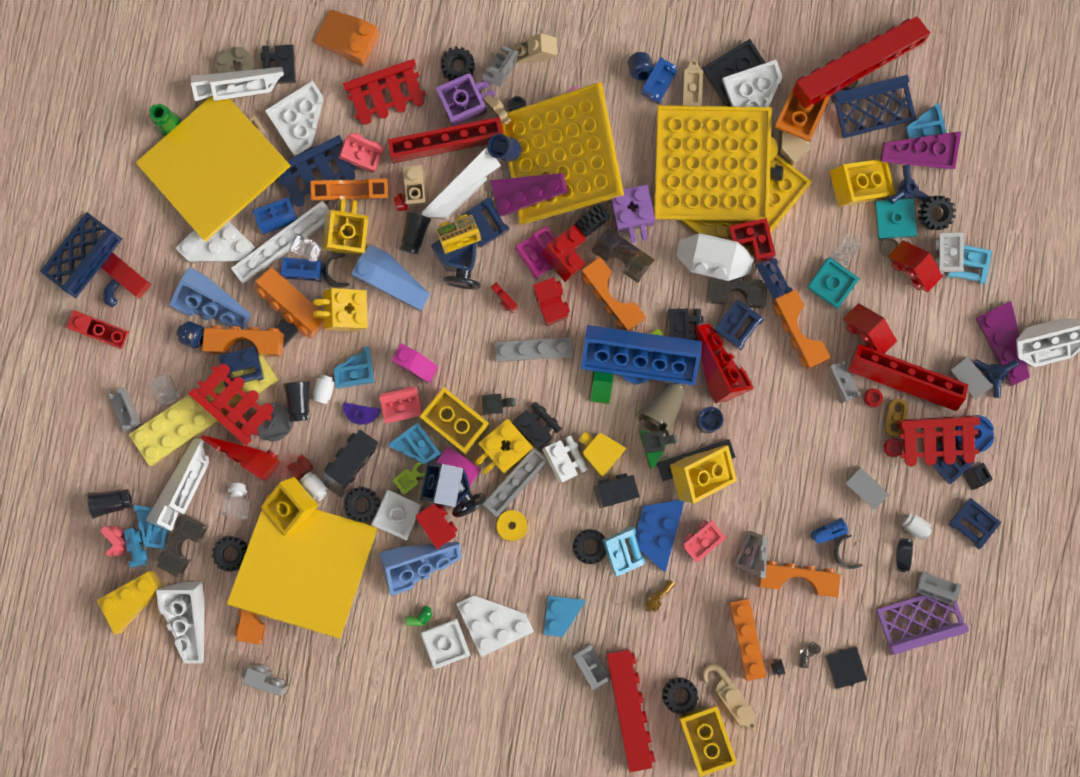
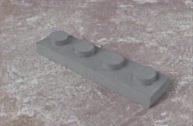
M571 337L495 342L496 362L573 357Z
M534 447L483 505L498 517L548 462L547 458Z

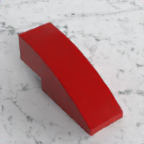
M113 252L101 266L104 271L139 299L152 285Z

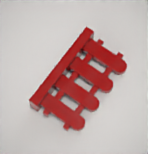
M414 59L343 83L346 93L350 92L351 94L347 96L349 102L353 100L358 113L354 115L356 120L360 119L363 125H368L371 123V114L377 113L381 119H386L389 116L388 108L395 106L397 112L403 113L406 111V102L413 100L414 105L417 107L424 104L423 96H426L425 90L421 91L417 78L420 75L419 72H414L417 69ZM400 74H403V75H404V77H402V78H399V79L396 78L397 75H400ZM386 80L385 84L379 85L378 82ZM406 82L410 95L403 97L399 84ZM368 86L369 89L361 91V88ZM388 88L393 101L385 103L381 90ZM371 94L375 108L368 110L364 96Z
M221 364L218 368L214 365L211 368L214 372L204 382L200 380L197 383L200 387L197 389L194 386L188 394L247 446L252 441L250 435L253 433L256 436L259 433L257 428L266 419L270 421L273 418L270 415L273 412V406L270 403H264L262 406L257 404L256 401L259 398V394L256 390H250L246 394L241 389L244 386L243 378L236 377L231 380L227 377L230 372V367L227 364ZM224 380L228 386L218 395L213 389ZM238 393L243 398L232 408L228 402ZM209 394L214 398L213 402L207 398ZM253 406L257 412L247 421L242 416ZM223 407L229 411L227 415L221 411ZM238 420L243 424L241 428L236 424Z
M972 415L897 420V428L903 429V433H899V438L903 439L904 453H900V458H904L905 464L910 467L917 464V458L923 457L925 464L930 466L936 463V456H943V461L947 464H953L956 461V455H962V459L966 463L974 462L975 454H979V449H975V434H978V429H974V425H980V417ZM955 426H961V430H955ZM935 427H942V431H935ZM916 428H922V432H916ZM961 435L962 450H956L955 436ZM942 436V451H936V437ZM923 437V452H917L916 438Z

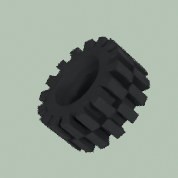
M454 46L455 49L449 48V52H444V57H441L440 64L442 73L445 78H448V81L466 74L473 76L475 64L469 50L465 51L464 47L458 49V46ZM455 59H461L464 61L465 67L461 71H454L450 67L451 62Z
M930 196L928 199H924L922 201L923 204L919 206L921 210H918V214L921 215L918 218L923 221L921 224L931 230L948 228L949 224L954 222L952 218L956 217V215H953V212H956V208L952 207L955 204L950 202L951 199L945 198L946 196ZM936 205L943 209V216L939 220H934L931 217V209Z
M598 204L576 221L575 226L587 237L600 228L609 219L610 215L601 204Z
M357 487L352 489L350 493H347L346 499L344 498L345 505L343 506L346 515L350 519L357 522H367L375 517L380 507L379 498L375 492L369 488ZM360 497H365L369 501V508L365 512H358L355 509V501Z
M594 529L580 532L573 542V551L577 559L585 564H595L602 561L606 556V549L603 543V539H606L605 536ZM587 539H593L598 544V549L594 554H587L583 550V543Z
M226 536L219 539L220 541L214 544L216 545L215 548H212L213 554L211 555L214 558V564H217V567L223 569V571L239 570L248 548L245 545L246 542L235 536ZM229 546L237 549L238 555L234 561H227L224 558V550Z
M676 677L665 684L662 698L664 704L671 712L687 714V712L693 710L694 706L696 707L699 698L698 690L690 680ZM678 688H683L688 693V698L684 703H676L673 700V692Z

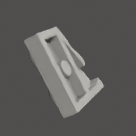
M749 531L734 566L765 579L768 538Z

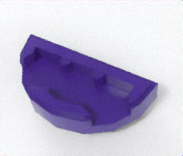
M343 402V411L346 417L358 425H367L379 417L381 409Z

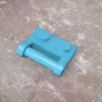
M964 245V266L981 269L980 274L966 271L947 272L946 277L978 281V284L985 285L992 250Z
M633 526L603 539L613 574L616 577L645 564V559L641 556L635 537L636 531ZM628 538L634 556L632 561L624 540Z

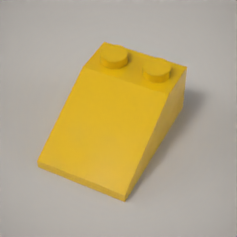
M880 159L843 164L829 171L838 207L869 202L895 194L888 162H880Z
M728 445L685 457L670 465L679 501L694 504L737 481Z

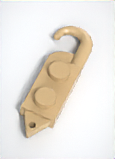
M693 58L687 69H684L682 106H702L703 70L700 69L695 58Z
M718 664L706 666L702 673L704 682H708L707 674L709 671H716L721 678L716 686V693L740 726L744 725L755 731L754 716L756 714L724 668Z

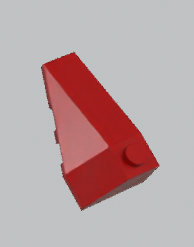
M697 325L695 330L698 341H702L701 359L706 384L715 404L729 401L753 390L754 387L743 367L739 368L733 361L735 358L733 354L728 353L723 348V341L711 325Z
M204 435L201 436L203 441L218 451L226 453L228 458L241 463L240 466L263 480L268 481L281 462L276 459L278 455L269 449L266 452Z

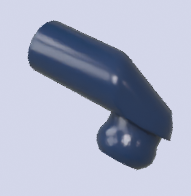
M114 278L103 290V302L110 307H114L118 301L114 298V292L121 285Z

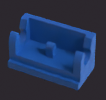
M660 57L643 86L641 95L659 104L677 73V70H675L676 66Z
M289 197L253 210L257 225L263 235L289 226L298 219Z
M283 257L280 275L284 279L321 282L323 260Z

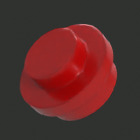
M398 193L394 197V203L399 211H407L409 205L406 204V195Z
M871 388L864 393L863 401L868 407L874 408L882 403L883 396L878 389Z
M890 438L885 441L883 450L887 456L897 457L902 453L903 445L900 440Z

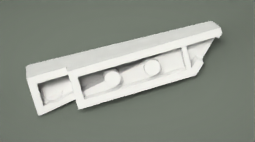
M282 67L194 75L191 76V85L195 101L213 96L215 101L271 92L276 82L284 73Z
M485 148L421 212V215L447 219L488 181L486 176L501 166L500 163Z
M194 438L148 515L147 522L172 531L178 513L185 514L209 464V458L205 455L203 443L205 442L202 439Z

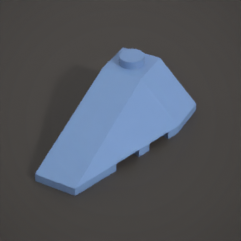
M370 245L365 253L361 255L351 274L354 279L420 311L423 310L430 296L388 252L373 245Z
M190 267L180 280L169 306L186 315H200L205 320H210V318L216 319L222 324L241 327V329L245 328L251 316L247 310L207 276Z
M459 542L446 543L439 549H436L433 544L396 547L379 553L381 568L390 596L410 590L415 587L414 583L421 579L426 580L430 578L429 574L438 569L443 570L462 558Z

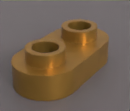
M894 399L887 407L884 430L891 437H897L899 433H903V429L897 428V420L907 419L908 404L903 399ZM895 405L899 406V412L894 410ZM892 424L896 425L895 431L891 430Z

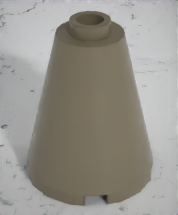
M669 383L638 411L637 419L639 421L643 420L645 422L644 426L650 431H662L663 435L665 433L666 436H669L685 396L684 387L679 383Z

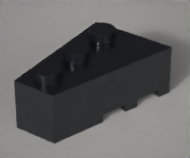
M360 429L356 434L352 433L345 448L341 447L335 455L337 457L333 463L329 462L324 468L323 483L329 490L341 498L345 494L344 490L350 482L353 483L357 473L361 468H364L378 447V442Z

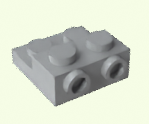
M261 663L254 666H245L241 676L244 678L242 684L278 696L287 693L289 685L285 684L284 679L278 677L271 679L274 671L269 670V666Z

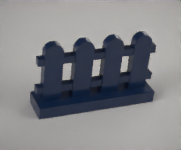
M340 135L287 160L291 167L280 175L281 179L278 182L280 185H285L290 195V201H293L296 206H303L305 203L303 196L308 193L311 195L310 181H316L311 170L317 167L324 180H337L344 176L345 180L355 179L354 171L357 170L355 165L351 166L349 162L338 158L342 148L341 145H343ZM329 151L332 152L331 155L325 157V155H324L325 153H327V152H329ZM314 159L315 163L308 165L307 162ZM333 159L336 160L341 172L335 175L328 163ZM297 167L298 171L291 173L290 170ZM300 175L307 187L300 191L294 179Z

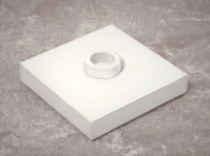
M387 489L371 525L407 541L417 520L415 516L420 513L423 505Z
M458 619L420 632L433 669L471 656Z

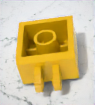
M341 198L338 211L329 210L326 212L322 250L359 256L365 253L368 216L356 214V200H352L350 204V213L345 212L346 199ZM346 229L345 232H348V235L345 236L342 230Z
M331 288L323 291V299L313 300V305L323 306L324 311L313 312V317L324 318V330L358 332L367 329L366 290Z
M506 419L478 443L485 453L474 463L478 466L487 457H490L493 462L483 469V474L486 475L495 466H498L505 474L524 458L533 447L511 421ZM503 442L511 443L509 451H506V449L505 451L501 450Z

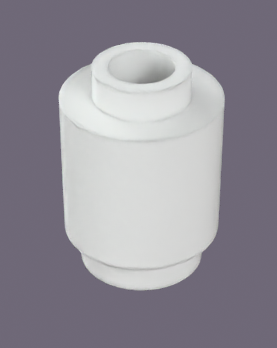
M322 375L321 378L317 377L312 392V400L327 404L328 400L331 399L335 382H332V377Z
M309 472L299 481L314 500L320 501L327 495L326 491L328 488L316 474L313 475L312 472Z
M909 513L901 524L905 531L919 540L927 539L932 532V529H930L931 524L916 514Z

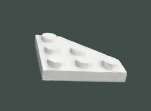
M777 60L724 77L722 82L731 107H769L783 77Z
M313 81L265 110L294 156L312 149L324 99Z
M230 222L225 224L206 242L193 230L176 247L190 263L240 262L257 249Z
M475 595L457 603L481 657L534 632L527 615L520 611Z

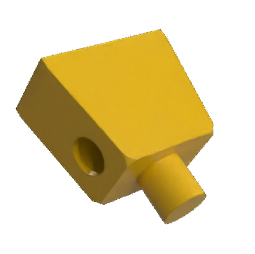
M585 431L579 438V441L587 447L582 452V455L601 477L605 475L626 450L624 446L602 433L593 438Z

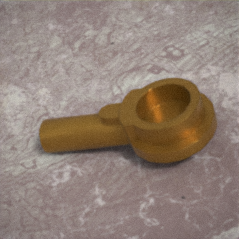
M671 580L648 599L644 605L647 608V612H656L662 605L660 600L675 586Z

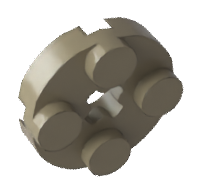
M243 47L229 48L217 58L218 73L255 70L256 68L252 55ZM233 63H241L238 70L232 68Z

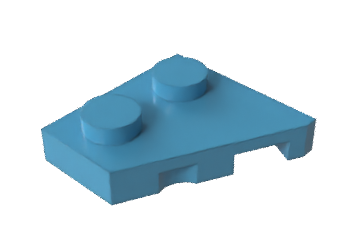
M940 103L934 105L905 128L907 139L946 133Z
M369 346L363 348L364 350L356 356H351L345 363L334 368L337 389L375 383Z
M416 423L388 444L391 448L425 465L441 454L419 423Z
M134 505L144 546L165 549L169 530L146 521L152 510L151 507Z
M137 528L124 530L127 552H131L133 558L132 561H129L130 568L148 565V553L142 547L141 532L137 531Z
M548 596L544 635L563 637L585 604V600Z

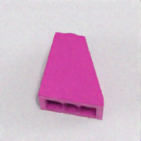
M402 343L392 358L396 366L429 384L438 369L436 364Z

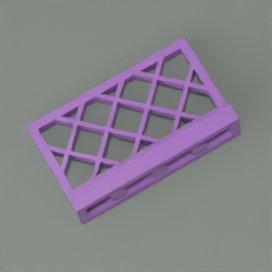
M923 595L877 609L876 611L889 645L890 655L899 654L969 632L957 602L954 604L953 609H951L950 604L947 607L937 602L938 600ZM926 599L933 603L929 612L919 607L922 600ZM909 605L915 608L911 618L900 613L903 606ZM935 605L946 609L942 619L932 614ZM889 610L895 613L896 616L893 622L886 621L882 612ZM917 610L927 615L924 624L913 620ZM948 611L956 614L957 623L951 624L945 621ZM898 616L909 621L905 630L895 625ZM930 617L940 621L937 629L933 630L926 626ZM911 622L922 627L918 635L907 632ZM893 628L903 633L901 639L895 642L892 641L890 636Z

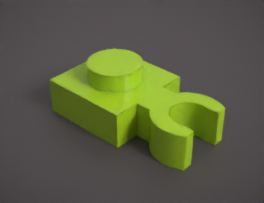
M420 462L415 464L412 472L407 468L392 480L404 495L420 484L417 480L418 477H424L425 471L423 473L418 472V467L422 465Z

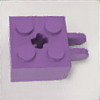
M466 74L436 87L437 95L452 126L460 125L487 113L483 98L488 94L492 97L496 94L492 90L480 95L479 91L491 85L490 82L485 80L475 84L471 74Z
M648 185L623 189V196L610 199L617 233L628 231L631 243H635L634 229L640 228L641 238L645 241L647 240L645 227L655 224ZM630 206H633L636 209L635 212H632V210L628 208Z

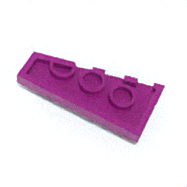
M962 131L883 142L880 162L956 169Z
M561 173L490 180L498 213L502 217L568 193L564 175Z
M1010 301L975 318L999 364L1005 365L1015 358L1019 361L1020 365L1008 371L1006 376L1010 386L1030 378L1027 363L1017 357L1016 340L1020 335L1012 302Z

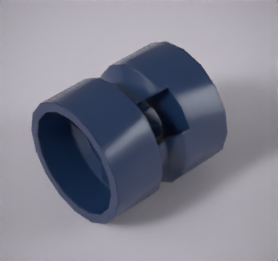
M495 134L489 139L487 149L492 157L506 162H513L520 156L521 145L517 139L504 134Z
M706 407L697 415L696 425L703 433H713L723 425V414L716 407Z

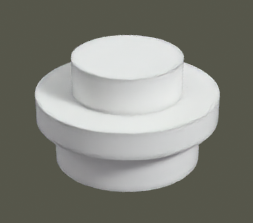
M231 483L227 492L232 497L242 498L243 495L247 494L246 485Z

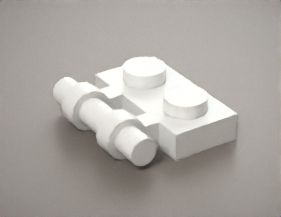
M572 435L565 438L568 445L564 447L560 440L542 449L559 484L577 476L576 467H579L581 473L588 470L585 464L587 461L585 457L582 458L578 450L579 445L577 441L574 442ZM571 451L575 459L574 462H571L567 452Z

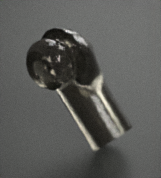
M811 642L800 650V668H809V658L819 654L821 651L819 644Z

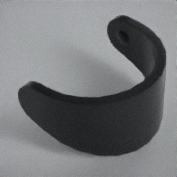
M344 253L331 256L323 266V278L326 283L333 287L350 286L349 283L334 281L328 273L329 262L336 258L345 257Z
M850 534L836 542L833 555L836 562L843 568L856 569L862 567L863 564L850 567L845 565L839 557V546L843 540L852 537Z
M900 538L896 551L897 570L909 573L913 557V539Z

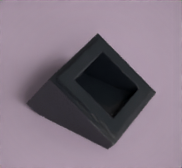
M984 462L963 473L972 490L980 488L993 480Z

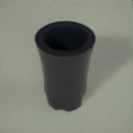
M406 212L400 250L418 255L419 248L422 246L424 236L432 219L420 214Z
M310 382L284 383L290 422L309 420Z
M129 489L88 492L87 494L88 507L92 519L122 511L126 508H132V497Z

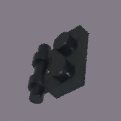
M276 45L275 53H270L269 46H262L260 58L263 61V69L270 68V61H275V67H282L284 73L277 81V84L296 83L294 45Z
M688 308L669 309V337L698 341L695 327L703 323L701 309H693L694 316H689ZM689 323H694V333H689Z
M534 402L531 408L535 412L531 415L525 410L512 421V424L538 451L552 439L549 431L553 429L556 433H559L562 428L558 421L546 412L547 409L544 406ZM542 418L546 425L542 426L537 420Z

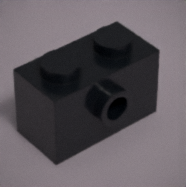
M627 473L617 475L616 480L609 481V478L599 480L598 485L593 486L599 509L640 497L634 475L627 476Z

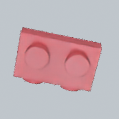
M350 133L345 137L338 158L373 173L385 148L376 141L364 139L358 133Z
M406 387L402 390L388 391L379 395L385 424L418 417L422 414L420 397L416 387Z
M707 520L703 521L697 526L699 530L695 534L690 532L682 539L684 543L681 546L696 563L726 539L713 520L709 522Z
M105 526L100 530L113 545L105 553L107 556H123L127 553L125 529L121 526Z

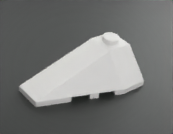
M181 582L157 589L159 611L161 615L164 614L168 623L166 626L169 631L171 630L176 640L175 645L183 662L204 663V592L202 582Z

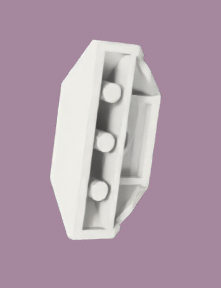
M701 233L679 240L677 257L690 272L726 281L751 274L754 256L749 254L738 242Z
M1061 318L1026 327L1016 340L1017 357L1034 367L1072 358L1080 351V320Z

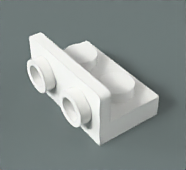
M940 233V239H936V251H940V258H936V265L941 274H944V272H963L964 233Z

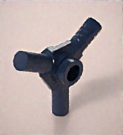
M903 165L904 179L900 183L898 192L889 197L888 201L894 204L902 197H917L922 201L928 199L930 196L920 191L915 181L911 178L910 165Z
M1015 358L1005 365L990 364L989 366L976 359L974 365L986 372V377L993 384V398H1001V383L1004 382L1008 371L1017 367L1020 363Z

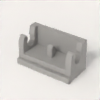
M501 46L499 50L505 52L507 56L497 52L496 57L482 76L483 80L499 87L502 86L513 69L519 52L505 46Z
M968 357L963 358L950 370L959 381L969 384L967 391L975 400L993 387Z
M845 360L827 368L842 403L861 395L851 373L848 372Z
M120 388L117 390V393L108 394L123 432L142 425L128 390Z
M860 466L846 480V484L874 510L889 496V493Z
M922 571L915 592L954 606L958 600L962 585L946 581Z
M592 644L573 654L592 690L611 679Z

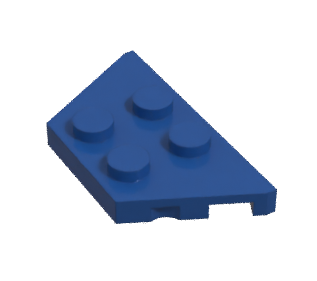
M674 500L643 506L635 537L639 550L665 572L684 501Z

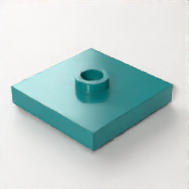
M900 199L894 204H891L888 200L875 202L878 240L917 236L914 199Z
M828 257L806 288L837 310L860 278Z

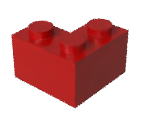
M767 218L732 225L727 229L729 240L738 242L743 247L750 245L751 253L754 256V263L772 260L775 257L776 253Z
M575 224L550 242L541 252L542 256L564 282L578 273L585 265L575 250L585 242L586 238Z
M902 240L888 255L892 268L897 272H904L911 279V285L916 290L921 289L928 293L943 277L929 252L905 240Z
M555 277L534 284L533 293L546 326L568 319L570 309L567 302L563 303L562 301L563 287L561 282H556Z
M860 303L843 318L847 325L845 327L846 330L852 335L857 334L865 342L866 347L886 353L897 342L885 318Z
M434 503L415 517L435 548L439 549L457 537L455 532L458 529L452 521H447L446 516L448 512L444 506Z

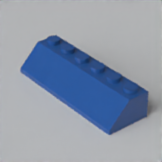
M587 325L581 369L695 386L701 358L702 341Z

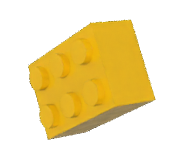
M445 387L420 415L423 421L465 455L490 426L485 419Z
M713 704L678 717L700 777L738 764L717 705Z

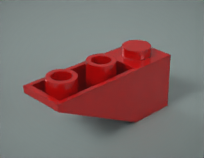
M70 310L64 325L66 329L120 349L123 348L129 333L127 330L75 310Z

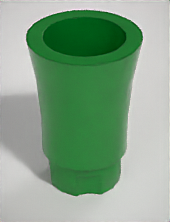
M157 104L150 107V119L161 135L166 136L181 123L180 117L167 106Z

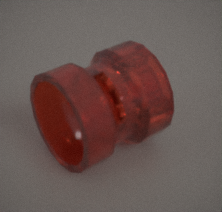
M303 454L297 457V462H291L287 465L289 471L298 481L304 477L305 471L310 472L314 469Z

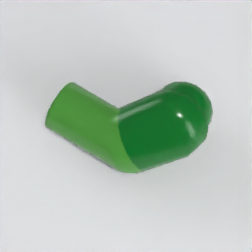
M424 606L421 608L422 611L418 616H406V626H424L432 617V609L429 606Z

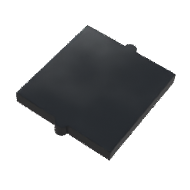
M857 647L846 650L840 649L839 652L826 655L836 689L849 685L853 687L854 684L867 680Z

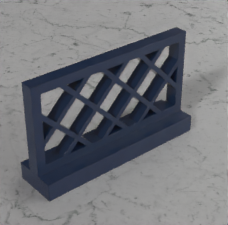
M908 75L831 95L843 139L916 120L908 82H910ZM899 89H904L905 97L903 101L893 97ZM879 94H884L889 98L884 106L875 101ZM861 99L871 102L866 111L857 106ZM891 99L900 104L896 113L887 109ZM847 103L853 107L848 116L841 111L840 104ZM873 104L882 109L877 118L868 113ZM902 107L909 110L910 118L904 119L898 115ZM855 109L864 114L860 122L851 118ZM884 111L893 116L890 123L880 120ZM866 116L875 120L871 128L862 125ZM848 120L857 125L854 132H846L845 125Z
M86 212L40 272L63 291L77 298L123 238ZM91 219L92 228L85 229V224ZM105 230L104 234L97 239V231ZM92 233L93 240L85 242V234ZM80 235L81 243L73 244L74 238ZM93 245L90 252L86 254L85 246ZM81 247V255L74 256L73 249ZM69 250V258L62 259L63 252ZM81 260L79 266L74 269V261ZM69 262V270L62 272V264ZM57 265V273L49 274L48 271L52 266ZM69 275L68 280L63 285L62 276Z

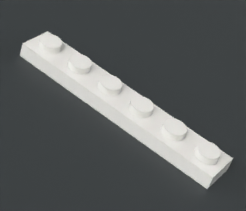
M322 200L231 269L239 280L245 284L325 225L326 212L330 209Z

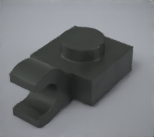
M501 394L482 395L483 415L503 413V407L516 406L515 399H502Z
M662 431L642 434L645 454L665 451L664 445L678 443L677 435L663 437Z

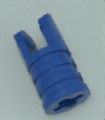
M840 517L812 531L811 538L820 544L848 534L849 531L845 521Z

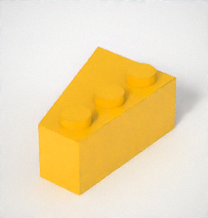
M148 571L97 600L114 635L122 634L125 628L157 596L156 590L163 588L155 571Z

